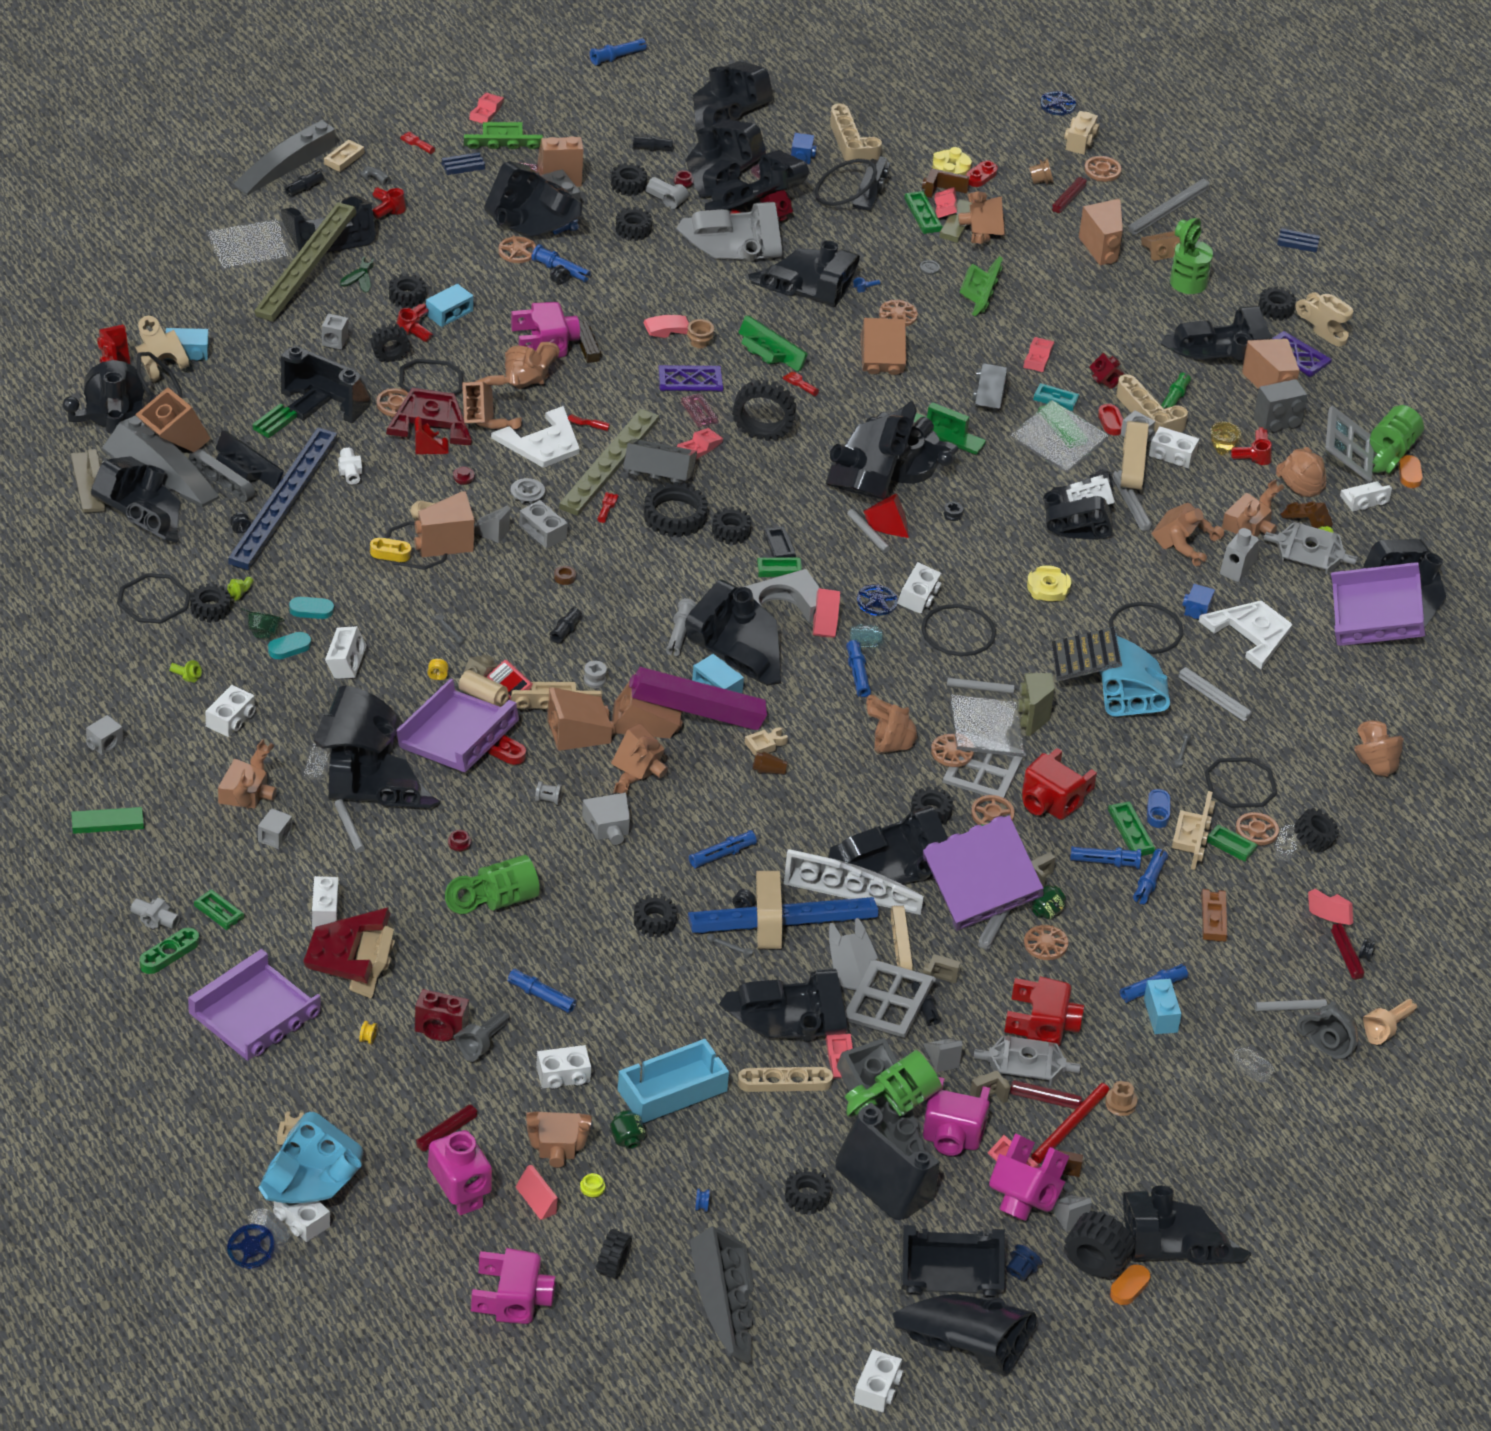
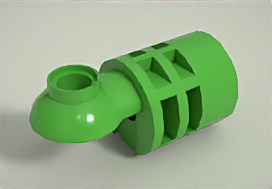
M1192 218L1188 221L1182 219L1175 229V236L1179 237L1180 243L1176 245L1174 251L1170 284L1174 289L1185 294L1201 293L1208 286L1213 251L1210 246L1198 241L1202 231L1200 218Z
M1405 405L1395 406L1373 429L1370 436V444L1377 455L1372 461L1375 464L1372 472H1387L1391 474L1400 462V458L1404 456L1422 435L1424 423L1421 416L1414 409Z
M521 855L501 863L479 868L478 875L459 876L453 879L445 890V901L447 906L458 914L469 913L478 904L486 902L491 910H497L501 907H507L514 903L538 897L539 880L530 858L527 855ZM464 889L463 897L458 899L459 891Z
M914 1050L876 1076V1083L868 1089L861 1084L845 1095L848 1101L846 1114L848 1118L858 1115L859 1111L869 1103L877 1106L876 1100L883 1096L891 1108L901 1116L941 1090L942 1084L926 1058L919 1051Z

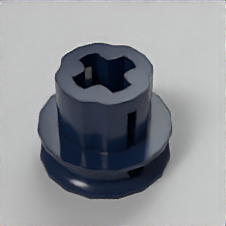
M1017 1244L1015 1245V1250L1010 1252L1012 1260L1006 1269L1011 1276L1024 1282L1030 1272L1036 1273L1038 1271V1266H1041L1043 1261L1028 1247Z

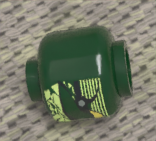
M1046 885L1043 887V897L1031 901L1033 905L1031 910L1036 917H1044L1050 920L1065 909L1066 896L1059 887Z
M629 1110L617 1113L610 1123V1129L616 1145L625 1146L626 1149L638 1147L645 1137V1129L641 1117Z

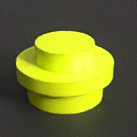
M587 1174L580 1183V1190L588 1197H598L605 1191V1182L598 1174Z

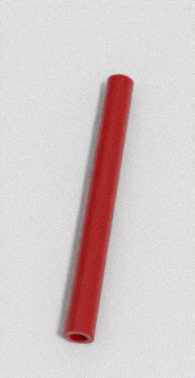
M1101 1083L1031 1154V1158L1040 1164L1045 1159L1049 1147L1055 1149L1107 1095L1110 1090L1105 1083Z

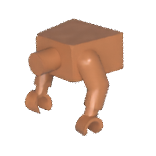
M985 192L969 193V202L972 203L969 204L970 212L958 213L959 225L971 224V232L975 233V236L972 234L971 243L983 244L989 242V234L1004 235L1002 197L986 200L987 194Z
M514 373L508 374V377L493 375L475 382L462 383L464 423H476L478 426L490 429H503L508 426L512 429H518L522 425L521 418L510 421L503 418L492 419L494 416L492 387H490L506 383L520 385L518 375Z
M1273 480L1268 483L1269 488L1260 496V500L1245 493L1225 512L1222 528L1236 534L1240 529L1246 528L1255 537L1261 532L1265 534L1266 531L1275 534L1277 525L1270 522L1272 514L1271 501L1276 493L1284 489V486L1282 484L1277 486V480Z
M1186 503L1168 510L1151 534L1163 549L1174 545L1177 551L1193 558V565L1200 566L1201 560L1205 562L1207 556L1204 553L1194 551V548L1187 544L1185 538L1191 535L1197 526L1202 531H1207L1210 534L1211 540L1216 541L1224 536V529L1220 526L1212 527V524L1203 518V512L1199 508L1195 509L1190 503Z
M641 724L627 730L611 762L615 767L625 771L620 776L619 782L615 784L614 794L626 793L627 795L628 787L631 783L652 774L662 778L668 770V767L660 762L664 753V747Z
M262 739L256 746L257 750L252 756L250 764L238 759L233 760L218 787V803L256 808L261 798L271 801L275 799L277 788L267 785V773L264 769V759L274 748L272 743L267 746L264 743L265 740Z
M528 1112L526 1113L530 1144L534 1149H538L540 1158H549V1163L552 1167H562L564 1159H574L576 1151L584 1148L590 1133L592 1116L581 1113Z

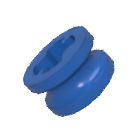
M697 1188L695 1211L704 1209V1212H708L710 1189L703 1192L700 1188Z

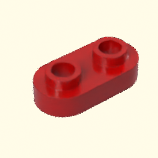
M992 161L979 163L966 173V176H969V185L981 187L997 175V165Z
M505 735L487 751V753L512 765L521 764L526 758V748L524 745Z

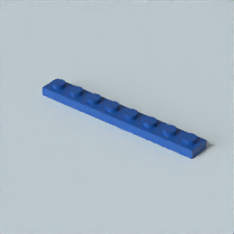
M874 897L782 905V925L796 926L802 923L820 924L826 921L843 922L856 918L867 920L878 917V907ZM757 907L688 912V922L692 933H706L719 930L730 931L731 929L743 928L753 929L757 927L758 922Z

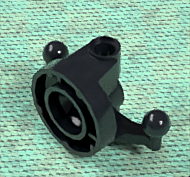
M115 360L101 362L92 367L85 376L84 395L86 408L77 411L80 404L78 399L73 396L66 397L62 404L64 410L68 412L69 422L92 420L94 423L106 427V431L112 434L120 422L135 416L144 408L142 403L144 387L137 376V369L134 366ZM155 394V395L151 396V397H150V400H149V403H150L154 398H156L159 394Z
M880 412L876 417H869L866 422L876 420L888 414ZM920 417L916 422H913L906 448L903 454L897 458L891 480L906 484L923 482L934 474L937 459L940 465L947 467L953 463L954 455L958 452L959 448L950 442L939 441V437L933 431L934 425L932 421L927 417Z

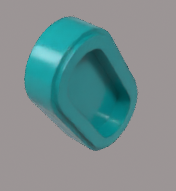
M295 597L289 603V611L295 617L327 619L334 613V604L325 598Z
M295 632L274 639L268 644V654L274 659H285L306 652L311 647V638L307 633Z

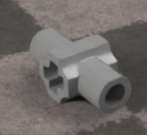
M136 898L131 905V912L139 915L140 921L152 929L163 925L174 930L179 924L180 915L171 912L170 906L163 899L157 898L149 903Z

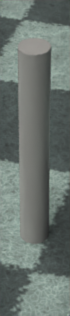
M850 509L847 515L883 553L890 551V546L854 509Z
M948 678L947 687L1014 693V685L956 678Z
M343 800L335 801V807L356 853L364 852V845Z
M1326 999L1255 1002L1256 1012L1320 1009L1322 1006L1327 1005Z

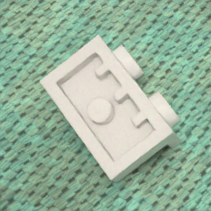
M1103 475L1090 478L1092 483L1083 485L1082 481L1071 484V489L1066 490L1070 502L1080 500L1082 497L1101 496L1105 498L1108 504L1115 503L1109 478L1104 479Z
M1377 481L1341 490L1340 496L1352 511L1364 510L1368 507L1388 503L1392 488L1390 485L1382 487Z

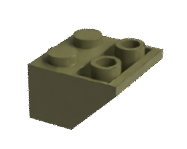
M1025 673L1024 682L1020 683V696L1022 697L1017 701V710L1022 712L1020 726L1025 728L1026 736H1031L1050 720L1055 690L1052 673Z

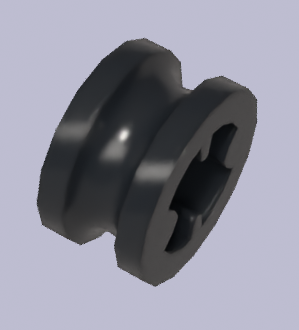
M561 264L555 266L550 273V279L555 281L557 285L566 283L570 278V271Z
M952 501L945 504L943 515L947 520L958 521L962 518L963 506L960 503Z
M244 512L236 513L230 518L232 530L236 534L245 533L251 525L249 516Z
M740 889L733 897L732 903L735 908L752 907L756 903V897L751 891Z
M1365 938L1359 952V958L1366 957L1367 961H1371L1377 942H1369V939Z

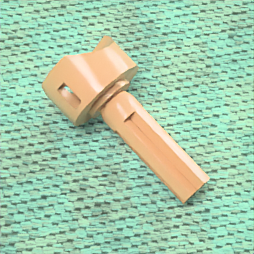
M1407 999L1390 1011L1377 1008L1365 1015L1363 1023L1368 1042L1378 1045L1394 1036L1397 1030V1023L1412 1014L1417 1008V1005L1412 1003V999Z

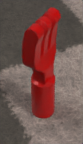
M410 131L400 136L401 140L410 145H416L430 154L435 152V147L420 140L419 137Z
M792 371L782 377L785 381L799 386L813 396L819 393V389L804 382L802 376Z
M573 414L568 416V420L573 423L591 425L593 428L608 431L610 423L595 419H584Z
M605 493L602 501L603 507L597 518L598 522L605 523L610 509L616 505L619 497L618 494Z

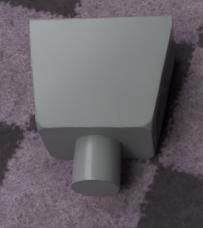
M1240 529L1228 544L1220 570L1221 575L1240 582L1258 559L1259 539L1251 535L1249 529Z
M626 793L583 800L582 816L596 839L609 838L613 845L622 843L624 840L623 836L629 834L630 823Z

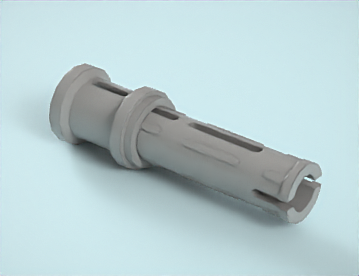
M684 598L678 603L679 610L673 618L675 626L666 648L668 655H672L674 649V656L680 654L686 634L685 621L690 611L696 606V602L691 599Z

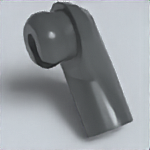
M365 166L364 170L361 171V175L366 180L373 176L383 185L390 183L391 178L380 169Z

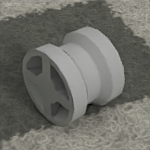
M600 661L588 662L584 668V683L591 688L604 686L606 683V665Z

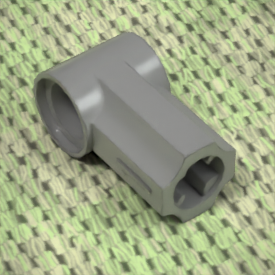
M655 177L650 179L646 188V192L662 199L667 207L670 206L671 209L678 207L689 196L687 189L683 185L676 184L672 186Z

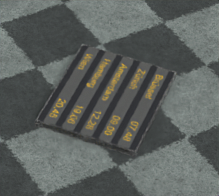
M1115 627L1051 641L1057 681L1122 666Z

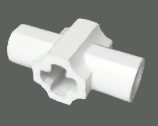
M343 448L340 451L341 457L338 458L340 476L345 475L348 484H357L360 481L359 474H362L361 457L355 456L352 448Z

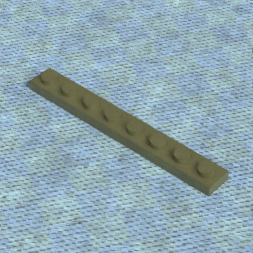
M336 203L254 310L256 317L270 321L276 319L356 214L354 206Z
M640 408L559 503V509L579 516L624 463L627 443L634 439L643 440L659 421V415Z

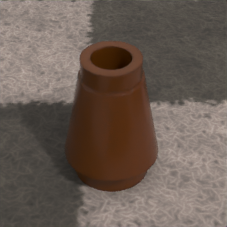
M762 751V753L756 752L752 769L758 770L757 773L784 775L787 761H783L765 751Z

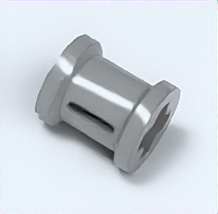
M539 781L536 788L535 801L540 802V800L559 805L562 796V785L552 786ZM545 791H546V792H552L553 795H551V794H545Z

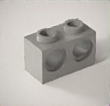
M539 500L520 510L519 526L546 549L567 539L568 523L542 501Z

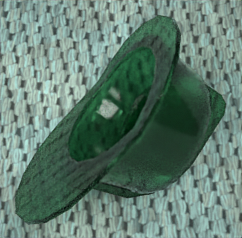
M240 608L248 612V629L252 631L256 638L267 639L271 635H275L280 623L285 622V619L278 616Z

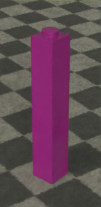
M639 667L636 674H633L629 681V687L632 688V698L745 728L759 730L767 716L766 700L659 671Z

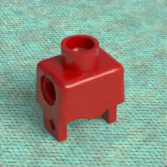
M1058 748L1049 755L1042 753L1025 770L1022 788L1024 806L1034 815H1041L1046 811L1057 819H1065L1083 805L1084 797L1094 789L1097 772L1091 769L1084 776L1074 772L1061 763L1062 751Z
M1042 976L1039 977V982L1015 978L1011 999L1031 1003L1033 1010L1031 1015L1008 1011L1004 1032L1026 1036L1030 1040L1057 1043L1060 1046L1064 1030L1075 1033L1080 1032L1085 1005L1070 1002L1072 988L1067 982Z

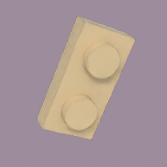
M347 140L324 158V165L341 172L364 154V147L351 140Z

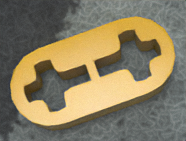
M374 538L370 542V555L377 559L406 562L411 558V545L405 541Z

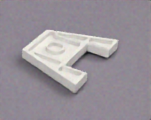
M564 406L545 413V418L552 425L551 427L520 438L510 426L491 433L493 440L543 468L579 454V446Z
M1263 601L1200 615L1199 622L1213 633L1231 625L1257 645L1246 652L1245 658L1259 669L1264 667L1292 629V623Z

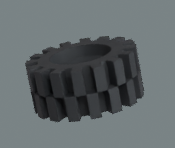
M623 163V166L621 164L617 165L611 173L612 189L616 193L621 192L623 196L625 193L628 196H631V194L636 196L638 192L640 194L643 193V190L645 191L647 187V171L643 167L640 168L638 164L634 166V163H630V165Z
M628 207L626 211L622 209L616 216L615 230L617 235H622L621 238L623 239L627 237L629 241L631 239L638 241V238L644 240L645 237H649L652 229L651 214H648V211L643 212L642 208L636 210V207H633L630 210V207Z
M400 274L399 278L395 276L393 280H390L389 300H391L392 304L395 303L397 307L402 305V308L406 306L412 308L413 305L416 307L424 303L426 299V284L420 276L416 278L414 274L412 276L410 274H406V276Z
M1274 286V289L1272 287L1264 289L1260 293L1258 303L1262 315H1266L1267 319L1272 317L1275 321L1276 318H1279V321H1283V318L1287 320L1289 316L1292 317L1296 297H1294L1293 293L1290 294V290L1284 291L1285 288L1281 287V289H1278V286Z
M389 323V327H386L385 324L382 325L383 329L381 330L378 327L376 329L377 333L373 332V338H370L375 357L381 362L384 360L385 363H388L389 360L395 362L397 358L400 361L402 360V355L406 357L407 352L410 351L409 346H411L406 330L398 324H395L393 327L392 323ZM389 341H397L395 344L391 346H384V344Z
M725 507L723 511L719 509L714 514L712 535L714 534L715 539L719 538V542L726 541L725 544L728 545L729 542H733V545H737V541L741 544L743 540L746 541L748 539V536L750 537L751 517L747 515L746 511L741 512L740 508L734 510V507H730V510ZM726 525H735L737 527H729Z
M210 583L206 584V587L200 585L199 589H193V592L190 594L191 614H194L196 619L199 617V620L202 622L204 619H207V623H211L212 619H214V622H218V618L221 620L225 619V615L228 616L231 610L229 591L227 589L224 590L223 586L218 588V584L210 586ZM205 602H216L215 604H205Z
M926 787V791L921 788L919 792L916 791L914 796H912L910 813L926 808L924 807L926 805L936 806L939 809H935L941 823L945 825L951 819L953 799H950L951 795L949 793L945 795V790L942 789L939 792L938 787H934V790H931V787Z
M1315 808L1307 809L1294 824V833L1298 834L1296 836L1298 840H1303L1301 842L1302 845H1308V849L1314 848L1315 852L1319 850L1324 852L1338 837L1337 823L1333 824L1334 819L1332 817L1329 819L1327 817L1329 814L1326 812L1322 814L1321 809L1317 811Z
M653 894V898H651L650 895H647L645 900L641 898L639 903L636 902L634 926H636L638 931L642 929L641 934L645 935L648 932L649 937H653V934L661 937V933L666 936L669 931L672 932L674 930L677 909L675 903L672 904L671 899L665 901L666 896L662 895L661 898H657L658 894ZM652 913H657V914H660V915H662V916H664V917H661V918H651V917H649V916H647V915H648V914H652Z
M804 1168V1172L797 1169L795 1174L792 1172L789 1178L787 1177L785 1201L786 1203L789 1202L788 1206L790 1208L795 1206L794 1211L799 1212L801 1209L803 1214H807L808 1210L811 1211V1214H816V1209L820 1212L823 1210V1206L826 1207L828 1205L831 1183H829L828 1177H824L823 1172L816 1174L817 1169L813 1168L812 1172H808V1168ZM808 1187L816 1190L817 1193L807 1195L801 1193L799 1189Z
M615 1229L609 1231L600 1250L601 1253L598 1256L597 1273L618 1279L630 1253L632 1235Z

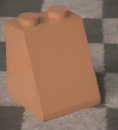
M581 137L541 138L537 163L539 174L543 175L563 169L576 187H581L583 167V144Z
M1115 199L1083 206L1079 231L1080 240L1099 265L1118 262L1123 231L1121 201Z
M864 318L860 336L862 370L868 371L870 374L888 372L889 374L897 375L904 373L906 365L905 319Z
M1288 339L1249 340L1247 342L1242 373L1257 388L1294 379L1298 380L1299 368Z
M168 387L136 414L137 418L161 438L192 452L200 449L211 439L194 409Z
M466 491L457 493L418 511V520L415 521V531L418 537H414L415 549L420 550L421 557L439 556L445 553L473 552L474 517Z
M628 682L614 701L612 721L616 734H626L628 729L641 724L653 737L670 739L674 732L677 733L682 726L680 717L683 711L632 698V688L629 687Z
M554 687L549 688L547 721L558 751L611 743V737L615 734V727L613 721H609V709L607 705L604 706L601 697Z

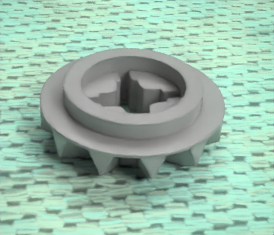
M531 478L519 479L511 486V495L514 496V501L520 500L522 504L528 502L531 505L533 501L537 502L540 498H544L545 487L538 480Z

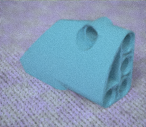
M1116 636L1121 666L1100 671L1106 712L1111 716H1124L1165 711L1170 705L1167 676L1163 674L1158 661L1136 644ZM1111 680L1117 681L1116 684H1108ZM1135 698L1142 699L1140 702L1132 701ZM1111 701H1119L1116 705L1110 704Z
M315 1112L305 1113L288 1133L280 1151L268 1166L258 1188L266 1200L280 1203H307L332 1198L362 1166L363 1149L357 1142ZM305 1125L312 1126L314 1130L308 1129ZM325 1140L332 1141L334 1145L328 1144ZM291 1142L297 1143L300 1147L293 1146Z

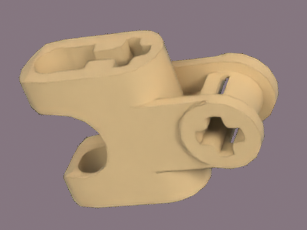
M1315 292L1309 294L1306 300L1301 299L1296 303L1297 313L1300 317L1314 324L1313 331L1335 346H1343L1347 343L1348 332L1340 323H1344L1352 318V307L1331 294L1320 296Z
M144 316L141 318L138 328L144 343L135 347L137 354L139 352H151L160 361L171 358L176 361L179 368L189 367V359L175 331L172 330L164 334L155 317ZM150 326V328H153V330L149 332V330L146 329V327ZM141 356V362L152 382L160 380L158 364L149 356Z

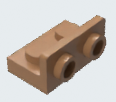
M1175 231L1141 237L1142 246L1149 248L1153 261L1174 257L1175 247L1180 243L1179 237L1175 236Z

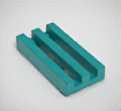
M1040 383L1033 400L1045 404L1057 402L1061 408L1073 411L1074 406H1076L1079 400V394Z

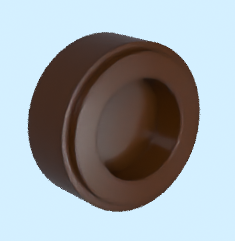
M560 566L554 571V580L561 585H570L576 580V571L570 566Z

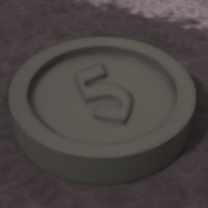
M925 260L920 263V271L924 274L934 275L940 270V265L935 261Z

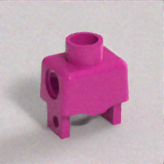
M558 302L532 303L530 310L511 311L512 331L531 330L532 335L519 336L518 346L533 348L536 352L540 342L554 343L560 349L557 358L565 357L568 353V341L580 339L578 317H564L562 307Z
M938 1077L942 1084V1089L928 1098L923 1138L926 1141L934 1142V1147L945 1155H958L963 1149L977 1150L987 1125L990 1088L983 1087L980 1098L943 1090L944 1078Z
M463 1130L430 1143L428 1167L449 1201L457 1205L459 1215L482 1208L483 1195L492 1191V1167L476 1143L475 1138L469 1131ZM478 1176L474 1182L466 1184L470 1178Z
M1015 1133L1006 1156L1002 1154L998 1156L989 1186L1005 1194L999 1210L1027 1221L1032 1207L1045 1212H1050L1054 1208L1066 1183L1060 1180L1069 1156L1049 1147L1041 1167L1034 1168L1026 1165L1035 1142Z
M506 1248L505 1254L480 1251L479 1274L501 1277L497 1292L472 1290L471 1312L496 1315V1322L529 1324L533 1319L535 1305L552 1307L556 1276L540 1274L541 1257L537 1253Z

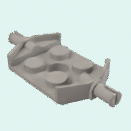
M1293 522L1283 532H1279L1278 535L1266 531L1264 540L1278 545L1282 562L1286 558L1326 570L1325 574L1330 573L1340 562L1356 565L1357 556L1345 554L1346 550L1343 549L1341 536L1336 533ZM1313 541L1317 546L1308 547L1305 543Z
M1002 1036L992 1048H989V1051L975 1049L973 1058L987 1060L990 1062L994 1071L997 1070L1000 1074L1049 1080V1086H1052L1062 1075V1072L1079 1074L1081 1063L1066 1062L1067 1058H1064L1057 1043ZM1028 1053L1033 1055V1057L1027 1058L1022 1054Z

